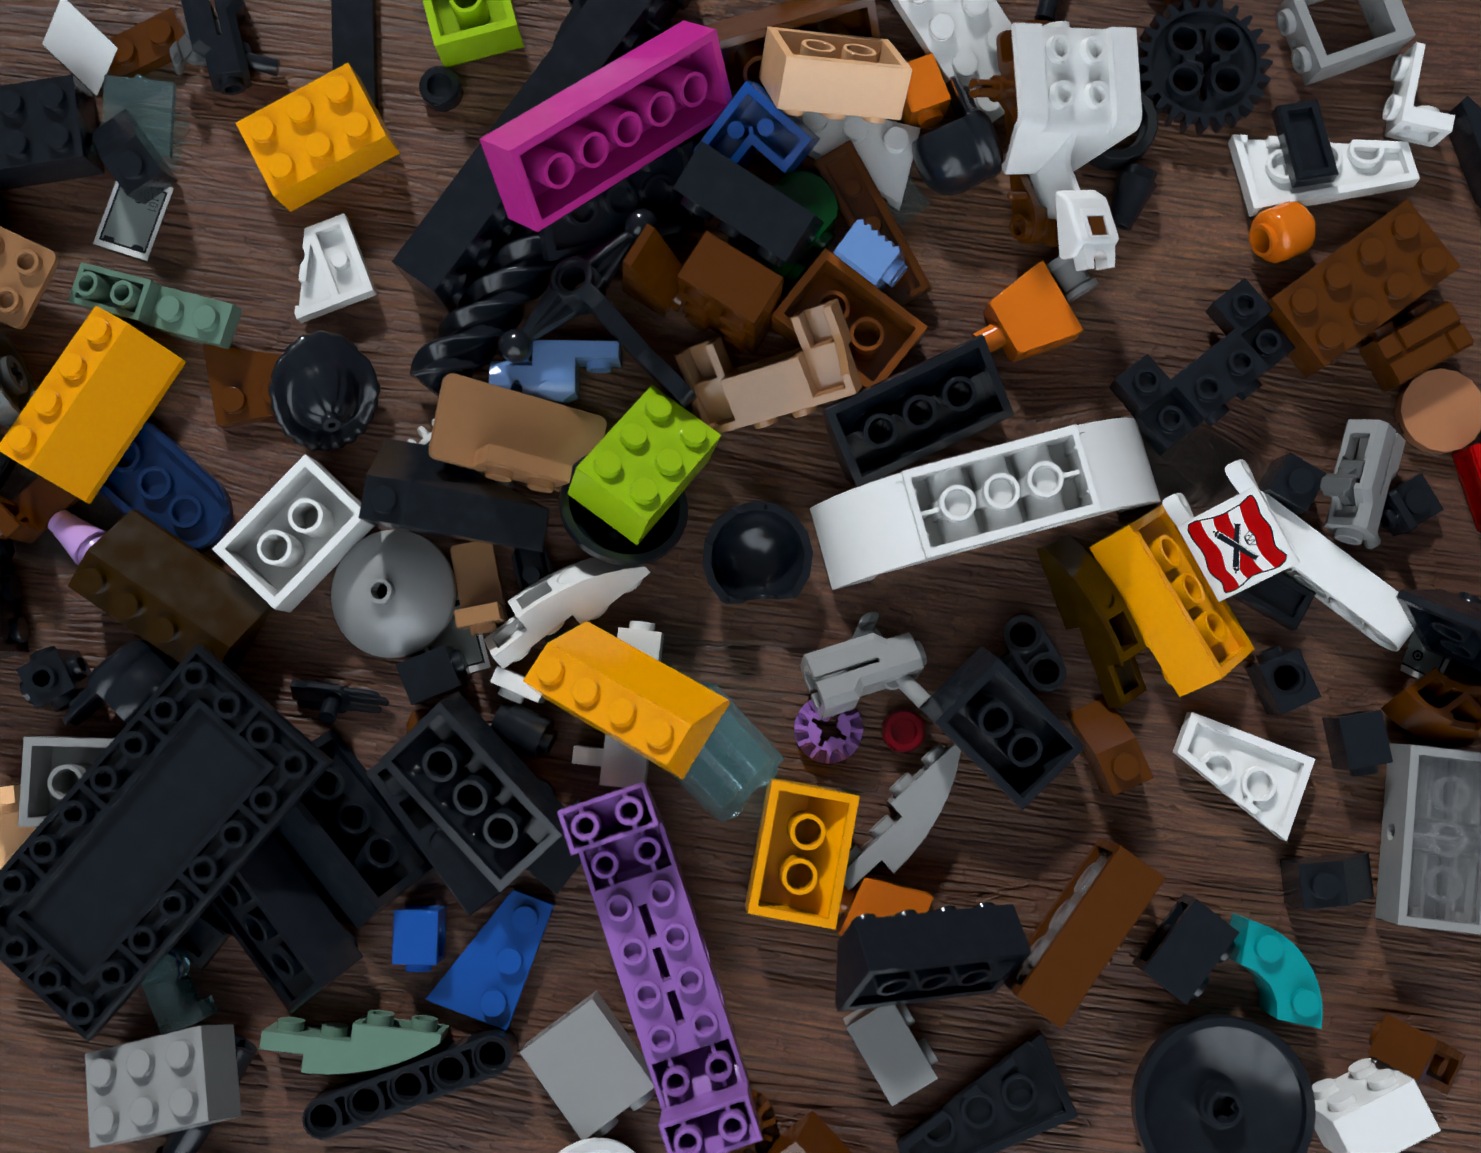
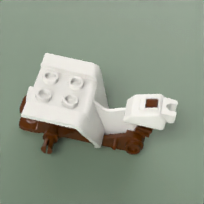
M1028 20L1023 23L1011 24V30L999 33L996 39L998 69L1002 75H993L990 79L974 78L968 85V89H974L968 92L971 98L988 97L992 102H999L1005 112L1008 152L1005 162L1001 165L1004 174L1010 175L1011 192L1007 194V198L1012 200L1013 217L1010 221V233L1014 239L1024 244L1044 243V245L1058 246L1060 258L1063 260L1073 258L1076 271L1094 269L1095 267L1096 270L1114 268L1115 245L1119 240V236L1108 201L1105 196L1096 190H1080L1073 172L1134 133L1140 126L1142 102L1137 30L1133 27H1109L1107 29L1070 28L1068 21L1051 22L1048 20Z

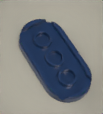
M150 420L145 422L99 490L125 515L131 510L137 509L200 553L214 548L227 534L231 526L233 507L225 487L159 426Z

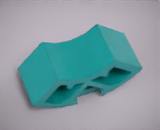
M1232 913L1230 925L1240 933L1234 940L1236 945L1228 958L1243 965L1252 975L1259 991V1009L1278 1020L1322 1029L1323 1004L1319 984L1313 969L1301 951L1276 930L1242 915Z

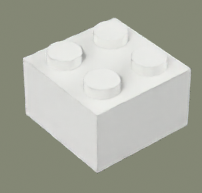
M1376 1058L1358 1060L1349 1066V1072L1335 1079L1327 1078L1320 1080L1312 1085L1316 1112L1314 1129L1323 1146L1332 1153H1399L1441 1131L1415 1080Z

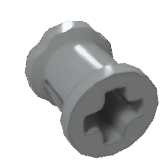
M1058 256L1046 265L1063 290L1064 297L1068 303L1085 295L1099 284L1098 280L1091 278L1086 270L1076 271L1073 258L1063 260Z

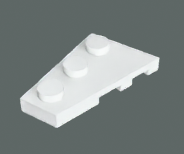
M806 111L802 116H795L820 138L819 142L808 154L810 157L817 160L851 139L881 196L887 199V204L898 211L900 210L913 160L912 142L918 139L921 128L887 119L884 123H871L863 120L860 116L845 115V118L842 120L829 119L820 113Z

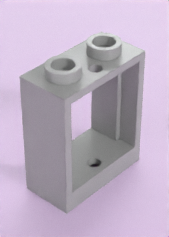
M1283 0L1275 11L1277 28L1281 35L1287 39L1292 52V65L1295 71L1301 74L1305 86L1395 55L1415 36L1401 0H1358L1374 39L1327 55L1307 7L1324 0Z

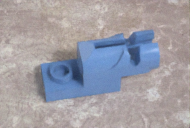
M534 340L532 362L529 361V358L522 363H512L508 360L491 361L489 384L517 392L523 389L522 393L558 404H567L579 399L580 367H586V371L590 373H610L612 367H622V349L619 341Z

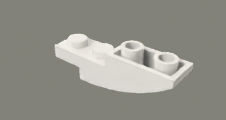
M595 557L571 564L545 576L508 600L515 615L501 625L497 631L487 636L484 642L493 659L504 669L512 662L523 659L529 653L531 647L546 635L557 632L570 616L573 615L580 624L602 616L609 605L624 593H629L636 589L650 571L645 565L621 566L604 562Z

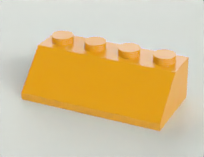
M95 305L0 442V452L90 504L182 370L186 361L127 322Z
M1163 505L1156 507L1089 547L1094 555V559L1113 582L1138 626L1145 646L1151 649L1160 664L1164 679L1173 686L1179 697L1222 679L1255 649L1226 600L1224 599L1219 602L1178 527L1167 514Z
M588 621L548 642L523 679V682L541 697L682 780L731 703L727 698Z

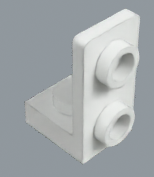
M1416 42L1404 55L1397 57L1392 67L1390 78L1395 83L1393 93L1388 98L1383 110V120H1387L1384 137L1434 147L1452 132L1455 115L1442 113L1433 106H1414L1425 50L1424 43Z

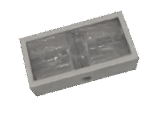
M1389 743L1393 762L1387 763L1375 917L1397 925L1481 934V753Z

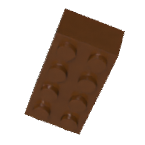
M1407 199L1268 300L1267 303L1273 308L1268 317L1296 347L1288 356L1306 378L1331 363L1461 266Z

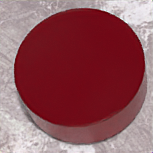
M904 709L896 710L888 714L883 720L881 736L884 743L890 749L900 753H908L916 750L922 744L925 738V725L920 716L915 712Z

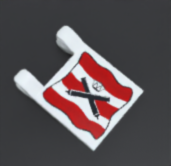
M1243 459L1234 461L1225 467V473L1239 492L1238 495L1196 517L1193 516L1189 503L1182 493L1172 494L1165 498L1162 503L1167 514L1178 527L1219 602L1300 563L1293 547L1257 486L1248 464Z

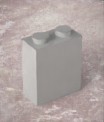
M597 990L526 1042L520 1051L522 1057L581 1140L587 1139L593 1133L596 1137L605 1135L619 1122L616 1117L629 1106L633 1111L639 1109L654 1096L652 1091L654 1085L645 1057Z

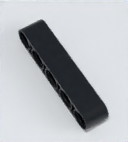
M491 1027L429 1050L398 1064L383 1067L327 1088L304 1109L302 1116L303 1127L313 1138L320 1140L328 1139L498 1076L506 1071L517 1055L518 1039L510 1029L506 1031L498 1027ZM491 1041L500 1043L505 1049L506 1057L502 1060H495L489 1057L485 1048L486 1043ZM445 1058H457L463 1065V1074L457 1076L450 1074L444 1065ZM413 1073L418 1076L421 1081V1090L414 1091L407 1088L403 1082V1074ZM368 1088L376 1092L379 1098V1105H368L362 1098V1089ZM321 1104H327L334 1108L337 1116L336 1121H328L322 1116Z

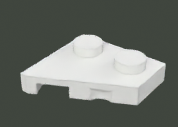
M345 213L304 229L302 248L305 256L300 264L299 281L302 284L299 306H295V316L299 322H307L377 295L351 223Z

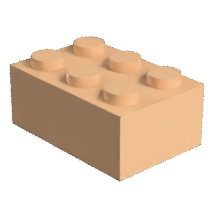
M767 26L759 79L776 108L781 109L787 115L802 116L806 111L817 112L826 118L842 120L845 118V115L860 116L863 120L871 123H884L886 119L901 120L913 69L889 39Z

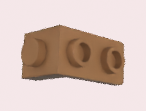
M474 541L452 546L450 553L461 609L454 610L456 627L470 630L471 636L497 631L496 624L505 623L508 621L494 545Z

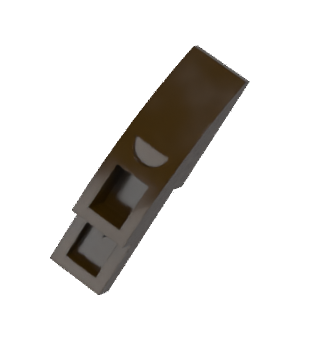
M1070 534L1062 535L1037 549L1043 570L1047 576L1066 630L1080 628L1085 647L1088 650L1108 708L1122 707L1147 690L1135 658L1136 654L1146 649L1145 643L1125 601L1101 566Z

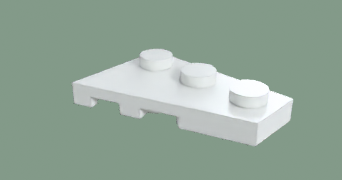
M1187 712L1173 753L1280 840L1287 841L1315 759L1194 712Z

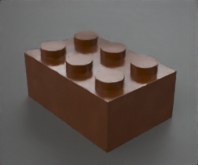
M706 231L677 275L682 309L686 313L685 319L702 331H707L709 327L722 335L723 343L735 352L742 353L746 350L754 355L771 329L773 312L781 304L783 277Z

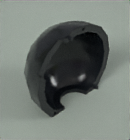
M752 501L733 506L715 520L705 538L702 564L708 585L725 604L744 603V601L755 599H790L800 594L811 574L813 550L808 532L795 514L776 503Z

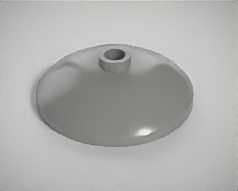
M404 530L380 531L357 542L340 561L331 587L332 610L341 632L353 645L362 651L386 658H401L414 655L433 644L447 628L454 613L457 596L454 572L443 552L423 536ZM385 584L387 594L384 598L380 599L377 590L380 585Z

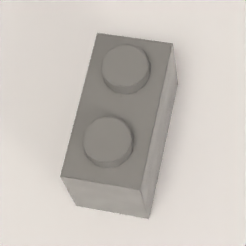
M906 1004L858 1009L843 1018L849 1034L891 1106L938 1079L931 1066L938 1062V1059L925 1037L917 1041L908 1027L915 1023V1020Z

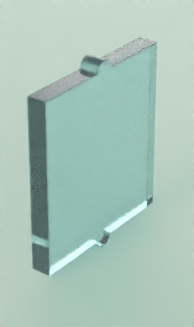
M137 74L135 78L104 75L102 125L126 109L160 156L172 158L176 83L147 80L140 74Z

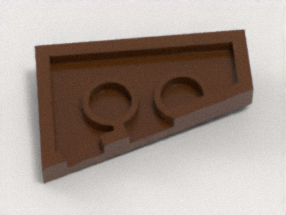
M203 344L217 426L225 429L275 419L270 407L271 398L268 395V384L271 381V374L275 363L282 354L231 347L225 349Z

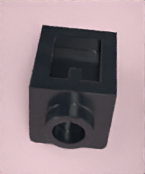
M1422 473L1414 475L1388 490L1380 524L1384 529L1390 531L1392 536L1410 532L1416 529L1417 525L1444 510Z

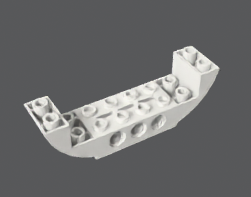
M1114 418L1080 425L1075 424L907 469L831 497L811 507L810 512L833 591L873 580L877 575L1116 510L1119 513L1161 502L1136 419Z

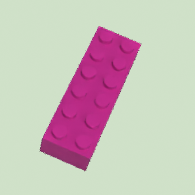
M683 20L480 138L479 140L508 219L539 232L713 124L733 99L717 31L710 27Z

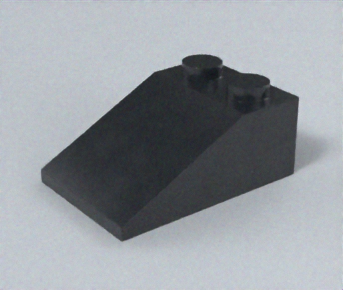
M1443 589L1400 590L1396 598L1424 649L1481 673V599L1466 592H1460L1456 595Z

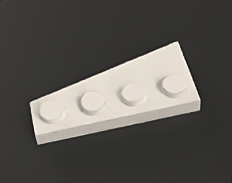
M1232 134L1228 146L1249 217L1256 216L1261 211L1288 201L1299 202L1304 207L1412 188L1420 180L1409 143L1406 141L1353 139L1350 144L1330 142L1339 173L1334 182L1297 188L1291 187L1278 136H1268L1266 140L1248 139V135Z

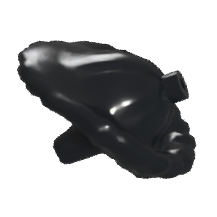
M322 330L312 334H303L295 342H292L286 348L285 353L277 359L271 374V381L268 384V395L271 398L270 407L277 424L282 427L285 436L293 439L295 444L305 446L311 451L339 450L346 444L355 442L358 436L366 432L367 425L373 420L374 412L378 407V396L381 392L380 383L377 381V375L372 363L365 355L359 352L358 347L347 341L343 335L337 333L330 334Z

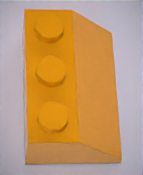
M768 777L745 901V908L748 914L836 930L859 795Z

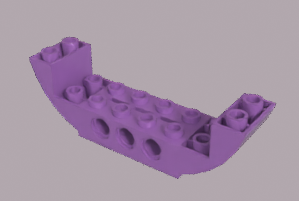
M644 781L558 810L557 813L571 855L579 853L662 1109L659 1128L667 1153H726L761 1141L762 1135L755 1103L733 1023L679 859L647 784Z

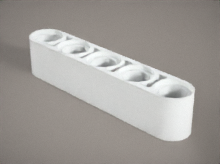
M1261 491L1300 560V563L1282 572L1316 592L1315 597L1374 642L1388 650L1399 651L1414 631L1396 598L1399 592L1273 497Z

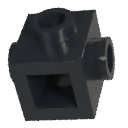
M55 646L36 651L29 656L31 662L16 669L22 681L20 682V690L24 698L30 704H33L34 708H54L55 712L70 708L69 703L88 686V676L91 674L88 663L79 651L56 649Z

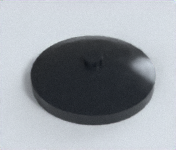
M1209 1014L1187 1019L1171 1027L1150 1046L1143 1056L1132 1086V1119L1136 1135L1145 1153H1307L1312 1140L1316 1117L1315 1099L1312 1085L1304 1066L1293 1050L1282 1039L1261 1025L1245 1018L1226 1014Z

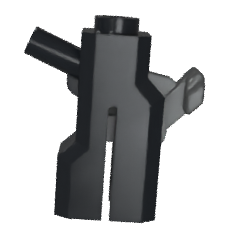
M181 0L186 20L185 33L178 42L175 41L169 48L172 65L176 74L181 75L188 63L208 68L213 91H218L225 95L240 94L247 87L252 86L249 70L278 76L280 59L254 54L249 44L242 42L239 27L246 19L243 0H214L218 19H213L209 0Z

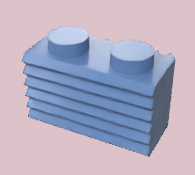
M859 219L854 223L833 252V254L880 290L887 284L893 288L908 268L904 263L905 255L901 248L895 246L885 235H881L871 224L868 225L864 219Z

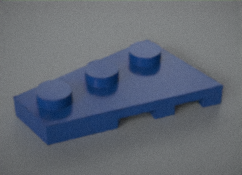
M518 888L513 889L425 1000L507 1031L556 903Z

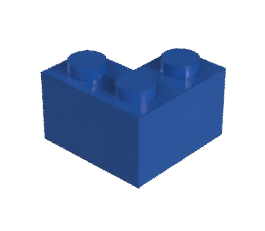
M746 81L701 139V141L743 168L759 150L784 173L794 172L820 140L798 118L787 115L781 109H777L767 91L758 83ZM700 142L698 143V145H697V146L695 147V149L693 150L694 152L696 151V149H697V147L699 146Z

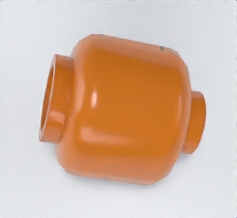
M1294 201L1284 202L1261 211L1252 221L1249 232L1250 246L1255 254L1271 263H1279L1305 253L1313 245L1316 236L1314 217L1306 207Z

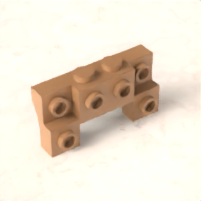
M838 299L797 311L790 318L801 347L733 368L721 336L683 348L675 355L684 381L697 395V398L691 403L692 414L721 434L752 424L755 429H761L776 423L779 420V416L792 413L793 418H799L817 410V405L857 394L863 385L848 346L852 341V337Z

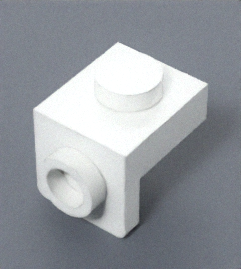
M496 667L490 682L500 686L498 692L500 696L522 704L524 698L537 703H544L545 698L541 697L523 682L525 676L508 668Z

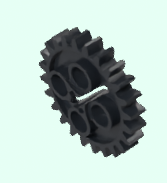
M1183 0L1178 10L1172 4L1168 5L1163 16L1156 14L1149 25L1150 28L1146 27L1139 38L1141 42L1138 43L1139 73L1141 74L1140 87L1146 88L1147 91L1144 94L1156 104L1157 114H1160L1162 111L1167 114L1164 126L1168 127L1176 119L1180 121V133H1184L1190 124H1195L1197 135H1202L1207 129L1208 124H1210L1211 129L1216 134L1225 126V122L1232 128L1241 119L1240 116L1246 118L1254 109L1253 104L1257 105L1265 95L1261 89L1266 87L1271 78L1263 73L1267 72L1272 66L1273 61L1261 57L1268 51L1270 44H1257L1256 40L1263 33V29L1249 30L1248 25L1253 18L1251 15L1242 20L1236 18L1239 10L1238 5L1232 7L1227 13L1223 11V0H1218L1213 8H1208L1207 0H1199L1195 8H1193L1189 0ZM1200 32L1204 34V44L1202 43ZM1173 41L1183 43L1187 50L1178 49ZM1215 42H1222L1229 51L1221 50ZM1173 81L1184 83L1188 91L1179 90ZM1216 81L1226 84L1230 92L1219 89ZM1199 88L1201 89L1203 101L1199 99Z

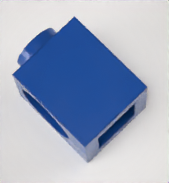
M404 904L394 910L392 964L405 965V971L428 972L432 970V965H437L445 958L447 905Z

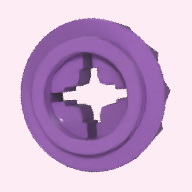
M812 699L806 702L799 710L794 724L795 738L800 749L812 760L826 764L837 763L846 760L859 747L864 728L859 711L856 708L840 713L837 717L836 728L841 731V734L846 736L845 739L830 736L827 741L823 742L821 747L818 744L821 740L822 731L817 727V724L812 722L813 718L818 721L821 719L817 714ZM831 717L822 719V721L828 722Z

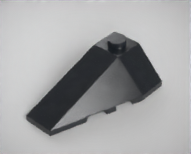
M385 438L366 475L359 519L377 526L543 553L550 509L495 480L487 478L476 470L431 458L428 452L429 445Z

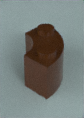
M1437 668L1429 671L1380 708L1399 727L1429 742L1456 747L1481 744V686H1466L1453 681Z

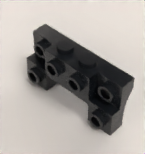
M1246 278L1214 301L1205 311L1226 335L1218 343L1172 379L1163 372L1149 354H1146L1115 378L1109 386L1110 390L1123 403L1133 418L1136 419L1147 442L1160 456L1204 421L1209 427L1214 425L1230 411L1226 405L1236 396L1241 401L1248 398L1263 385L1258 379L1296 348L1268 317L1273 308Z

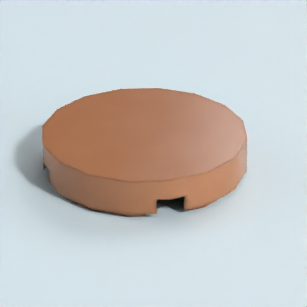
M1440 368L1423 372L1407 382L1397 396L1394 412L1397 424L1400 423L1401 429L1404 432L1402 435L1406 441L1422 452L1439 455L1462 449L1475 440L1481 430V392L1471 379L1458 371Z

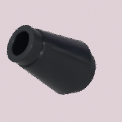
M1126 163L1123 170L1117 172L1110 207L1116 228L1123 230L1132 229L1133 224L1157 187L1155 183L1157 173L1152 169L1139 164Z

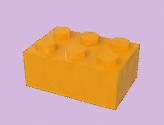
M349 63L340 66L236 122L273 197L290 212L400 154L365 86Z

